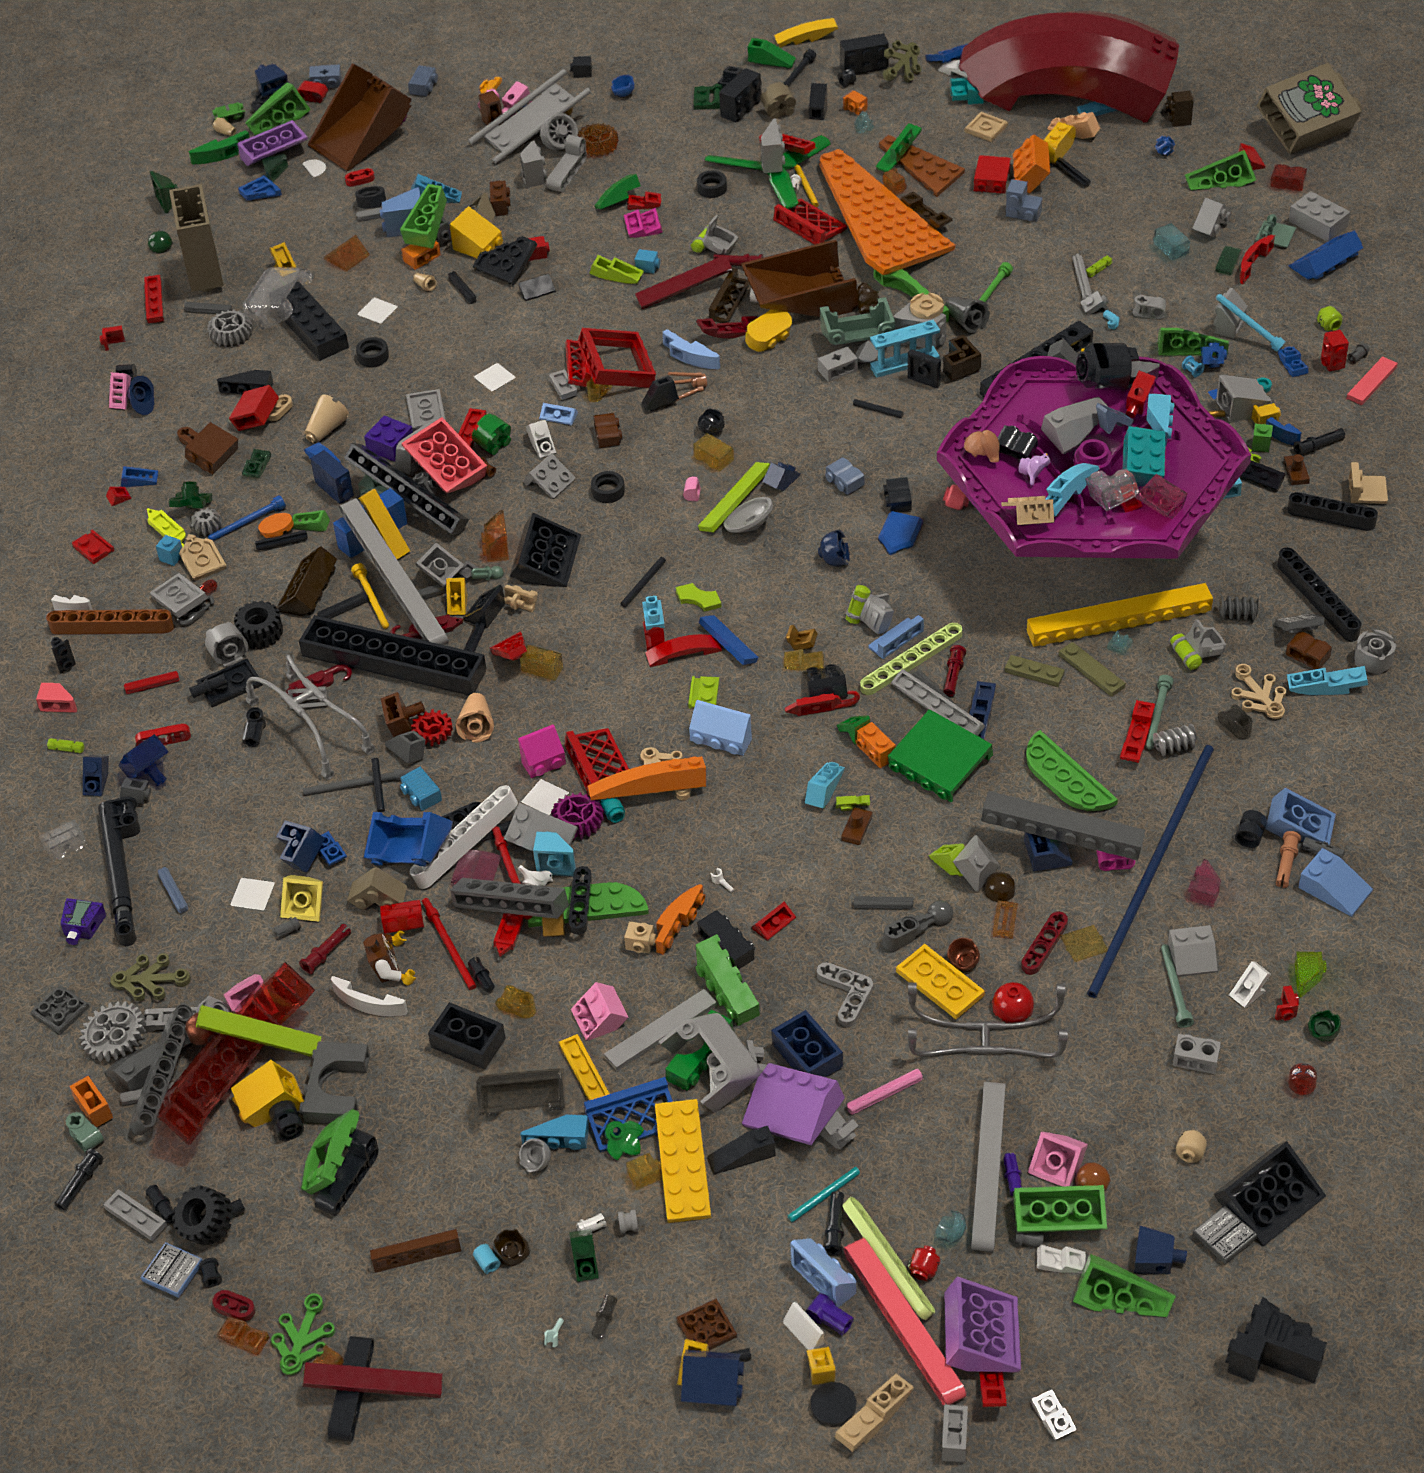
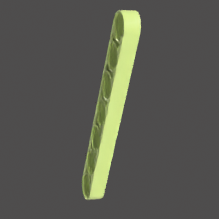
M958 623L946 625L870 673L860 682L861 692L865 695L876 693L890 684L902 669L909 672L962 637V626ZM951 630H957L958 633H957V634H951L949 631H951ZM936 639H943L944 642H942V643H937L935 640H936ZM922 648H929L930 651H928V652H923V651H921V649H922ZM908 657H915L916 660H914V661H909V660H907V658H908ZM894 666H901L902 669H900V670H895V669H893V667H894ZM886 675L888 678L880 679L879 676ZM872 684L873 687L865 688L864 685Z
M850 1197L842 1205L845 1212L861 1235L867 1240L917 1315L924 1320H928L935 1313L934 1307L861 1203L854 1197Z

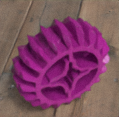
M572 792L571 796L565 794L564 799L558 798V803H554L553 809H551V816L578 827L573 840L579 836L583 839L584 835L590 838L591 833L596 834L597 829L601 828V823L604 820L601 803L596 800H590L588 793L582 795L579 792L578 795H575Z

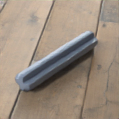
M163 867L159 869L158 876L179 913L186 912L188 910L187 903L168 868Z

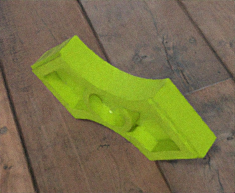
M693 583L676 587V593L681 604H695L702 608L704 612L722 608L716 591L700 590Z

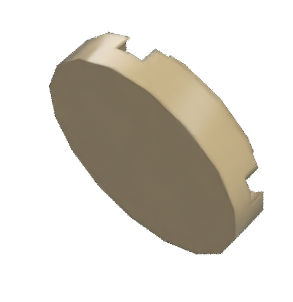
M920 293L915 295L910 301L911 313L921 319L935 318L944 309L943 299L934 293H928V295Z

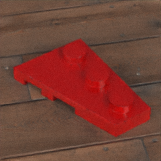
M521 631L490 647L493 655L513 661L521 658L522 654L527 652Z

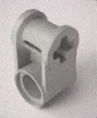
M1145 295L1135 297L1134 316L1162 319L1165 316V299Z

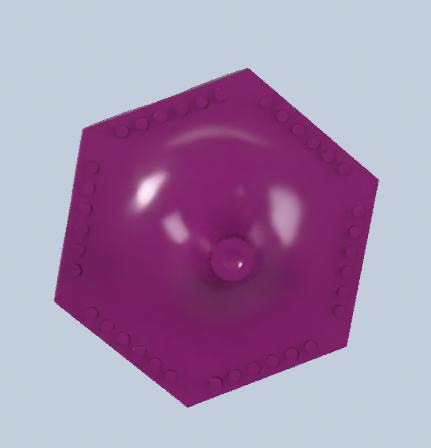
M1035 356L1011 363L1002 369L990 385L983 402L970 417H965L958 421L948 432L937 451V461L1015 557L1178 559L1248 467L1251 461V453L1242 437L1230 424L1221 419H1215L1202 406L1194 388L1181 371L1162 361L1148 357H1139L1138 361L1159 364L1158 379L1155 380L1153 394L1171 395V403H1174L1173 414H1170L1173 415V423L1168 428H1172L1171 439H1167V446H1165V476L1160 489L1135 486L1143 507L1125 513L1118 503L1114 488L1123 485V441L1128 426L1123 424L1121 427L1115 424L1112 432L1108 434L1098 424L1082 440L1077 448L1064 455L1045 435L1041 427L1044 416L1054 410L1096 397H1100L1108 407L1125 413L1127 410L1125 408L1127 396L1130 389L1121 391L1086 388L1083 383L1079 382L1076 374V365L1057 357ZM1148 405L1142 415L1137 414L1135 418H1131L1134 420L1131 427L1152 429L1146 420ZM1004 425H1013L1021 432H1031L1038 438V447L1032 457L1042 456L1047 453V456L1050 458V464L1035 478L1034 485H1030L1029 475L1019 473L1020 460L1000 452L999 462H990V459L983 455L974 457L964 449L965 439L971 433L976 431L983 432L985 430L992 431L998 438ZM1081 463L1099 466V470L1079 495L1073 494L1056 517L1054 516V522L1017 525L1016 506L1001 505V502H1008V498L1045 496L1046 499L1049 495L1046 489L1064 471Z

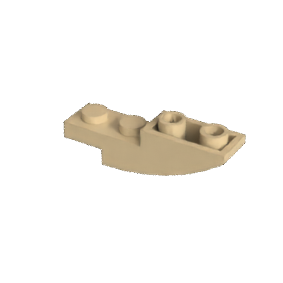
M895 1374L867 1399L866 1405L836 1431L835 1438L852 1452L863 1442L867 1444L898 1411L914 1387L898 1374Z

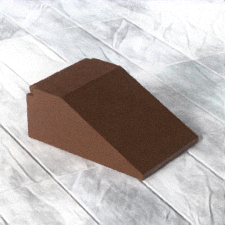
M352 63L307 145L344 170L349 171L400 127L411 107L412 99L376 75Z
M837 240L741 263L760 308L820 317L821 307L828 306L831 313L837 312L838 315L852 312L858 306L857 280L855 278L845 280L838 268Z

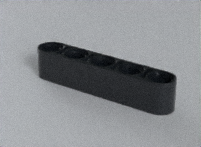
M1300 492L1290 494L1287 508L1288 513L1293 516L1365 531L1375 529L1378 516L1377 510L1372 507Z
M350 1336L343 1365L370 1367L374 1351V1338ZM336 1391L328 1426L329 1440L353 1441L364 1392Z

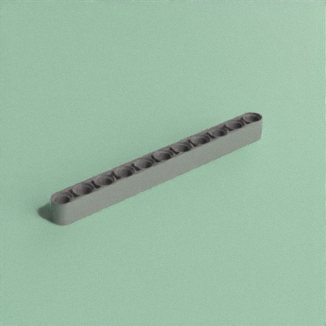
M355 498L340 505L339 509L345 521L423 640L441 645L448 644L449 641L444 630L359 501Z

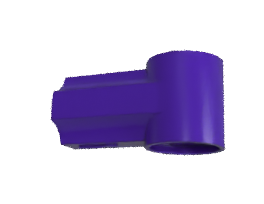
M820 1293L805 1311L817 1324L824 1323L841 1335L846 1334L854 1322L852 1316L836 1307L833 1300L823 1293Z

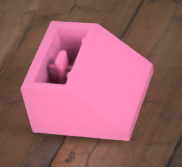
M597 982L571 1008L586 1041L617 1030L628 1018L614 987Z

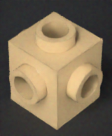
M629 921L624 937L626 950L637 953H650L651 947L655 946L657 934H654L653 925Z

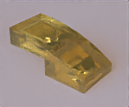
M802 649L784 652L785 669L796 671L806 670L811 667L824 668L823 651L804 654Z

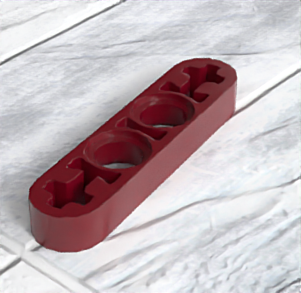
M1056 911L1050 915L1022 959L1021 967L1024 973L1034 975L1039 972L1067 928L1068 916L1065 913ZM1059 919L1062 920V922L1060 921V922L1057 924V928L1054 927V926H1055V921H1058ZM1046 933H1052L1055 937L1052 939H1047L1044 937V935ZM1042 947L1046 951L1044 953H1037L1035 949ZM1033 958H1035L1034 965L1027 966L1028 964L1030 965L1033 961Z

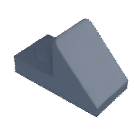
M1100 403L1096 405L1099 425L1108 434L1112 432L1115 424L1121 427L1123 424L1131 426L1134 421L1123 412Z

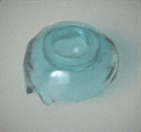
M951 1210L953 1216L942 1217L937 1226L935 1238L944 1243L953 1244L963 1237L966 1230V1219L958 1211Z

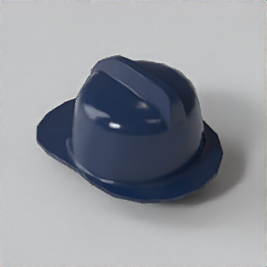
M145 376L134 377L128 387L127 396L131 406L137 413L148 415L154 409V386Z

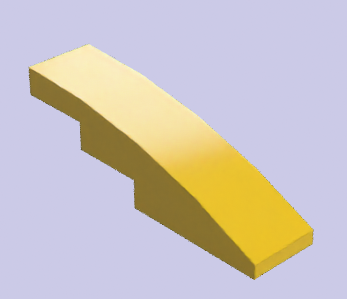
M834 18L803 23L774 36L779 47H783L793 41L795 45H798L807 39L814 42L837 30L838 27Z

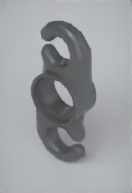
M207 595L208 598L204 601L210 600V604L213 605L215 602L214 598ZM203 601L200 605L193 608L201 609L200 611L194 613L191 612L193 610L191 609L182 616L188 617L187 620L182 621V617H179L177 622L182 626L191 625L205 614V610L210 607V604H204Z

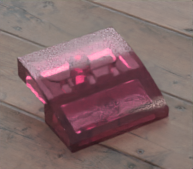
M469 850L458 860L450 883L456 884L461 878L493 881L502 856L485 851Z

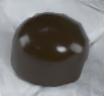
M995 872L987 877L985 894L990 900L999 903L1007 902L1015 895V880L1010 874Z

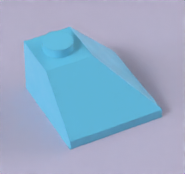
M536 832L533 849L536 871H550L552 875L573 876L576 869L573 848L557 833Z

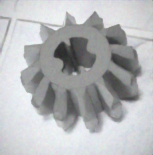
M208 507L205 510L200 509L199 512L196 511L191 516L192 529L198 536L203 534L206 537L207 534H212L221 528V516L215 509L210 510Z

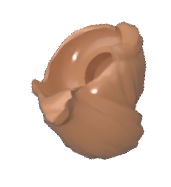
M990 430L976 431L965 439L964 449L974 457L983 455L987 456L990 462H999L1000 445L995 433Z

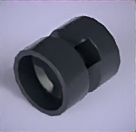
M1247 810L1242 814L1240 825L1235 834V839L1240 845L1249 848L1259 846L1267 825L1265 815L1255 810Z
M289 1100L280 1101L269 1109L270 1119L281 1141L295 1139L304 1131V1126L300 1116H298L296 1106Z

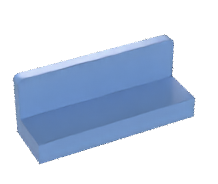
M919 615L912 620L906 618L869 644V649L882 659H885L924 631V619Z

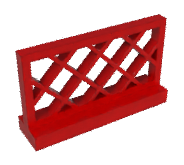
M798 199V205L791 209H787L780 204L774 208V221L813 244L823 243L825 240L847 229L846 224L803 199Z
M608 728L576 735L573 731L566 732L564 746L587 792L588 785L609 776L605 774L607 770L617 774L629 769ZM606 735L607 737L606 742L597 739L599 736ZM580 740H587L590 743L587 746L580 743ZM595 743L602 746V748L598 750L591 746ZM608 748L610 750H613L614 753L613 755L605 753L604 750ZM590 752L596 754V757L593 759L586 754ZM600 756L609 760L607 764L598 761ZM612 761H614L616 763H619L621 766L620 768H616L614 766H611L610 764L612 763ZM596 765L603 768V770L599 772L594 770L593 767Z

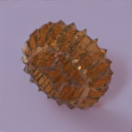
M598 122L597 124L586 125V127H582L578 131L577 135L578 137L585 138L586 152L590 157L596 155V157L598 155L603 156L604 154L609 155V152H614V149H617L619 142L617 130L611 127L610 124L605 125V123L599 124Z

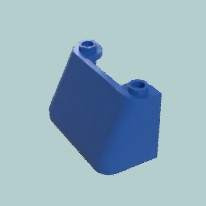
M373 812L364 858L371 860V864L382 866L383 863H411L425 867L426 864L432 862L449 835L453 822L432 812H423L422 818H400L395 815L386 817L381 812Z

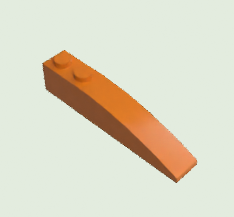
M702 756L661 761L608 776L588 785L587 789L590 800L706 787V766Z

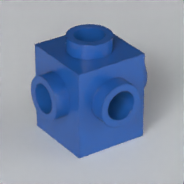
M1209 343V347H1201L1202 364H1209V367H1220V364L1227 360V350L1224 349V346H1219V343ZM1213 352L1216 353L1215 358L1212 357Z

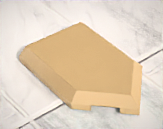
M188 534L186 543L181 548L179 555L193 580H200L227 567L213 540L201 539L195 535Z

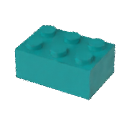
M1128 426L1123 441L1122 484L1131 481L1134 486L1160 489L1165 476L1166 431Z

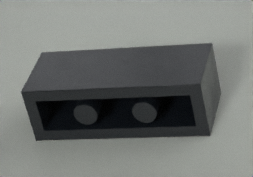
M718 910L697 922L698 934L704 940L718 935L721 940L720 948L728 951L732 968L737 966L739 970L755 960V947L752 942L747 941L742 936L741 931L730 924L727 916L722 915Z

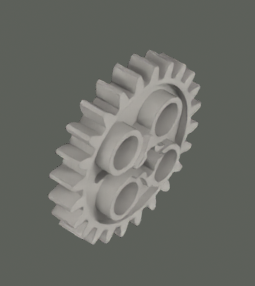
M117 1001L115 1006H113L110 1002L108 1008L105 1009L104 1006H101L100 1012L94 1011V1017H87L90 1022L83 1023L86 1029L80 1030L83 1036L79 1037L82 1042L81 1046L88 1056L90 1055L92 1059L98 1058L99 1061L105 1058L109 1062L111 1057L117 1060L120 1054L125 1057V1051L127 1050L132 1052L131 1047L133 1045L138 1046L137 1040L143 1039L141 1033L146 1032L144 1026L147 1024L144 1020V1015L133 1003L129 1005L125 1001L121 1005Z

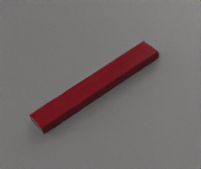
M723 255L637 292L635 296L641 309H645L732 271V267L726 255Z
M305 1362L303 1387L441 1398L442 1373Z

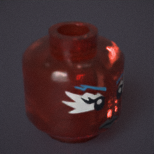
M1305 1063L1294 1065L1290 1069L1288 1085L1291 1091L1299 1095L1311 1094L1317 1085V1071L1315 1068Z

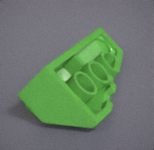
M1090 1254L1081 1274L1073 1302L1094 1311L1111 1309L1116 1310V1313L1134 1311L1138 1312L1139 1315L1167 1317L1176 1296L1107 1260Z

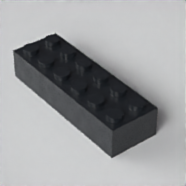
M299 281L270 294L273 310L319 361L349 348L346 332Z

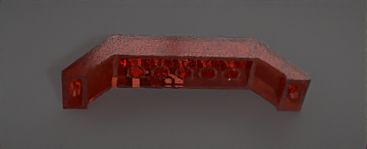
M284 962L242 1000L232 1013L281 1025L300 1006L304 1005L315 989L290 965ZM216 1032L166 1092L157 1118L188 1146L191 1145L203 1130L202 1126L208 1114L259 1053L264 1044Z

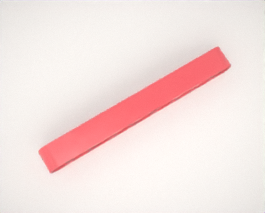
M861 1238L843 1247L848 1262L942 1405H951L965 1398L966 1391L951 1366L946 1364L945 1357L867 1240Z

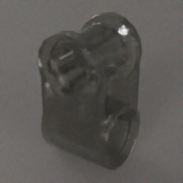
M1237 704L1232 705L1225 712L1221 711L1218 713L1220 724L1227 728L1236 738L1246 740L1251 737L1252 718Z

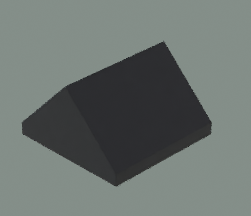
M498 585L481 594L462 619L472 624L483 622L485 628H488L505 606L503 587Z

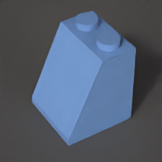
M414 188L382 202L383 209H380V216L385 221L382 222L383 232L387 233V237L402 236L400 228L420 197L419 188Z

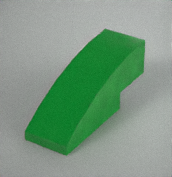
M637 174L625 176L609 187L594 205L595 208L602 209L629 198L627 191L641 186Z

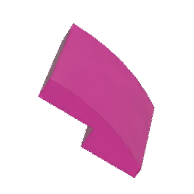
M656 208L641 214L639 210H635L624 215L629 237H644L663 232Z

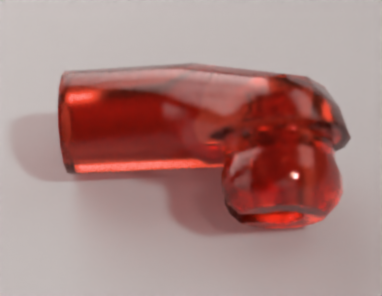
M213 579L205 581L199 588L207 594L214 592L218 584Z

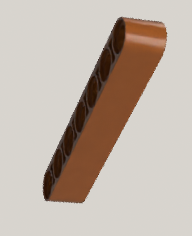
M165 609L56 610L49 612L46 616L49 629L53 634L169 633L174 629L171 613Z

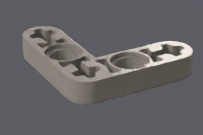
M831 963L820 964L817 967V978L819 981L849 992L838 1012V1023L846 1028L854 1026L873 992L872 979ZM841 977H849L851 980L843 983L839 979ZM852 999H859L861 1003L853 1005L850 1001ZM849 1010H850V1011H851V1018L848 1017L847 1019H844V1017H847V1015H848V1013H849Z

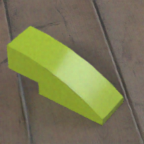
M598 255L592 264L589 274L606 280L631 284L638 283L644 271L615 257L611 261Z

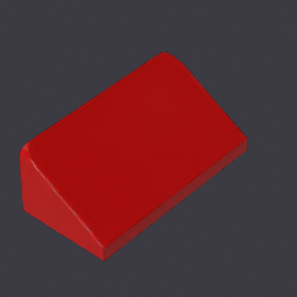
M1240 143L1239 152L1245 150L1252 170L1266 168L1254 147Z
M784 901L751 928L765 940H769L793 921L796 916Z

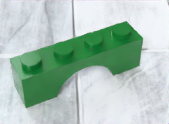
M711 1009L708 1014L717 1013V1012H715V1011H713V1010ZM723 1016L733 1029L732 1020ZM706 1042L694 1053L676 1054L665 1068L666 1080L686 1091L692 1085L695 1086L703 1070L706 1071L709 1068L707 1058L712 1051Z

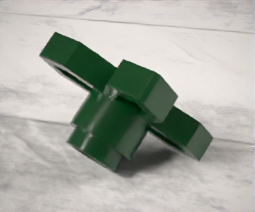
M183 482L181 492L176 493V497L169 499V507L204 508L206 503L212 501V493H199L197 482Z

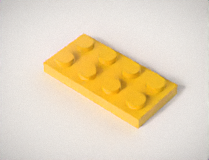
M926 944L922 945L896 967V973L909 983H916V988L954 1019H958L985 996V990Z

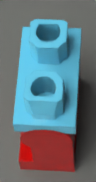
M657 596L646 597V602H642L645 619L643 628L647 651L665 642L661 600H657Z

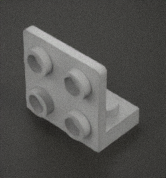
M551 453L529 472L522 482L527 486L531 482L537 483L554 499L575 480V476Z

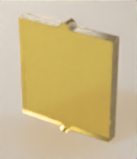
M1094 925L1061 935L1066 945V951L1070 952L1075 962L1105 953L1108 950L1103 942V936L1099 935Z

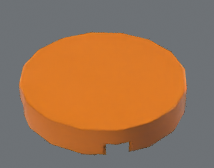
M277 513L261 521L258 530L261 536L263 535L265 538L281 536L284 531L287 530L289 532L294 521L290 514Z

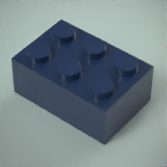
M807 1010L771 1030L772 1045L794 1070L827 1077L843 1067V1052Z

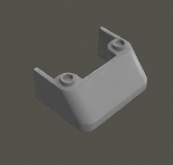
M712 1013L684 1020L658 1042L674 1054L690 1040L701 1035L721 1063L712 1073V1081L717 1088L701 1100L704 1106L716 1113L759 1077L760 1066L726 1019L718 1013Z

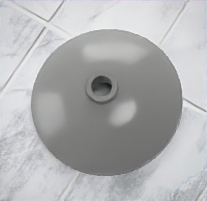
M758 497L739 505L725 519V529L732 533H744L758 529L771 514L773 502L768 497Z

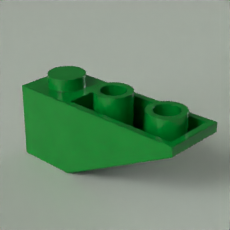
M751 38L747 46L748 62L792 68L796 57L764 39Z

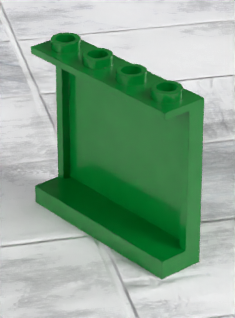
M929 709L888 755V762L892 771L900 772L909 781L919 783L925 790H931L936 793L939 798L953 802V793L983 759L990 760L993 756V747L986 740Z

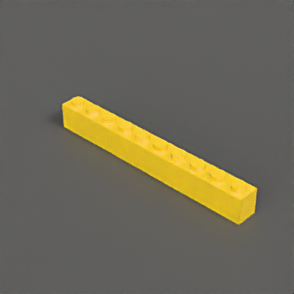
M1206 583L1029 618L1027 619V633L1033 647L1044 646L1050 643L1063 642L1075 638L1079 639L1084 636L1098 635L1104 632L1212 611L1213 597Z

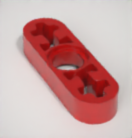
M176 724L139 732L135 736L136 746L144 750L188 741L191 738L190 727L187 724ZM161 735H167L166 738H159Z

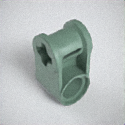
M74 1112L67 1116L66 1125L69 1128V1133L84 1152L87 1149H93L104 1141L100 1131L82 1113Z

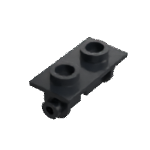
M58 637L52 638V651L61 674L76 665L68 639L62 641Z

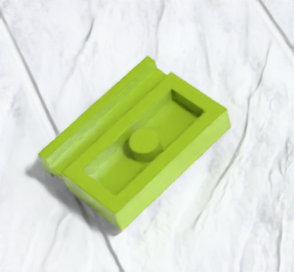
M692 676L688 703L689 709L695 707L697 700L717 705L719 677L701 676L700 678H695V676Z

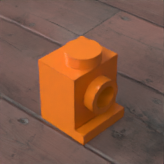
M853 90L843 97V110L846 111L848 109L857 115L866 112L868 108L867 97Z

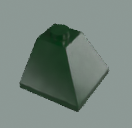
M150 171L155 197L164 212L169 213L172 209L169 190L177 189L178 187L176 184H173L170 178Z

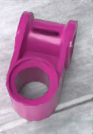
M1097 850L1099 868L1103 871L1131 869L1135 865L1134 859Z

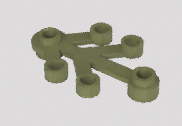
M896 40L892 43V48L884 51L886 58L899 59L892 68H888L883 72V77L886 81L890 82L895 79L897 71L903 65L904 80L906 82H911L914 79L913 73L918 74L921 72L922 68L917 60L920 49L916 43L910 42L908 45H905L900 40ZM894 50H903L906 51V53L902 54L894 52ZM910 57H911V60H912V67H911V71H912V72H910V63H909V58H910Z
M161 953L156 958L157 962L140 975L134 974L150 964L149 958L145 954L139 955L136 958L137 963L128 970L114 973L110 981L114 988L118 990L125 989L133 996L135 1001H142L145 998L144 989L141 987L136 988L133 983H140L153 994L154 999L162 1000L166 996L164 988L156 986L152 982L174 981L177 986L184 987L190 983L191 977L185 969H178L175 973L155 974L162 967H166L170 963L168 955Z

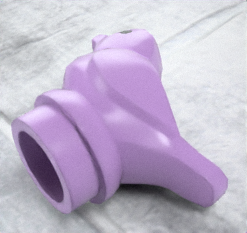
M1047 453L1042 456H1034L1031 459L1022 458L1019 463V473L1029 475L1030 485H1034L1035 478L1050 464V458L1047 456Z

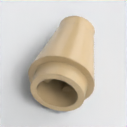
M216 118L213 123V128L216 132L233 136L237 132V129L224 118Z
M416 273L413 277L414 282L425 291H432L437 285L436 279L431 275Z

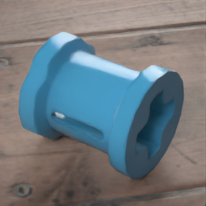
M1191 355L1183 360L1181 366L1184 370L1190 371L1195 378L1201 375L1205 368L1204 364L1195 361Z

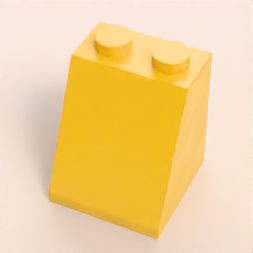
M467 207L449 224L453 250L474 258H478L479 254L483 251L489 252L496 249V246L503 244L501 230L471 207Z
M273 1060L268 1061L231 1088L234 1095L233 1101L240 1110L239 1116L241 1120L253 1127L270 1122L269 1109L280 1101H292L297 1111L300 1110L301 1102H304L295 1076Z

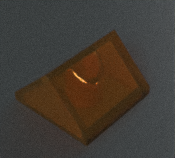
M354 235L327 254L324 259L347 272L370 255L357 235Z

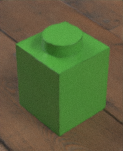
M1255 423L1252 442L1253 451L1269 452L1273 425Z

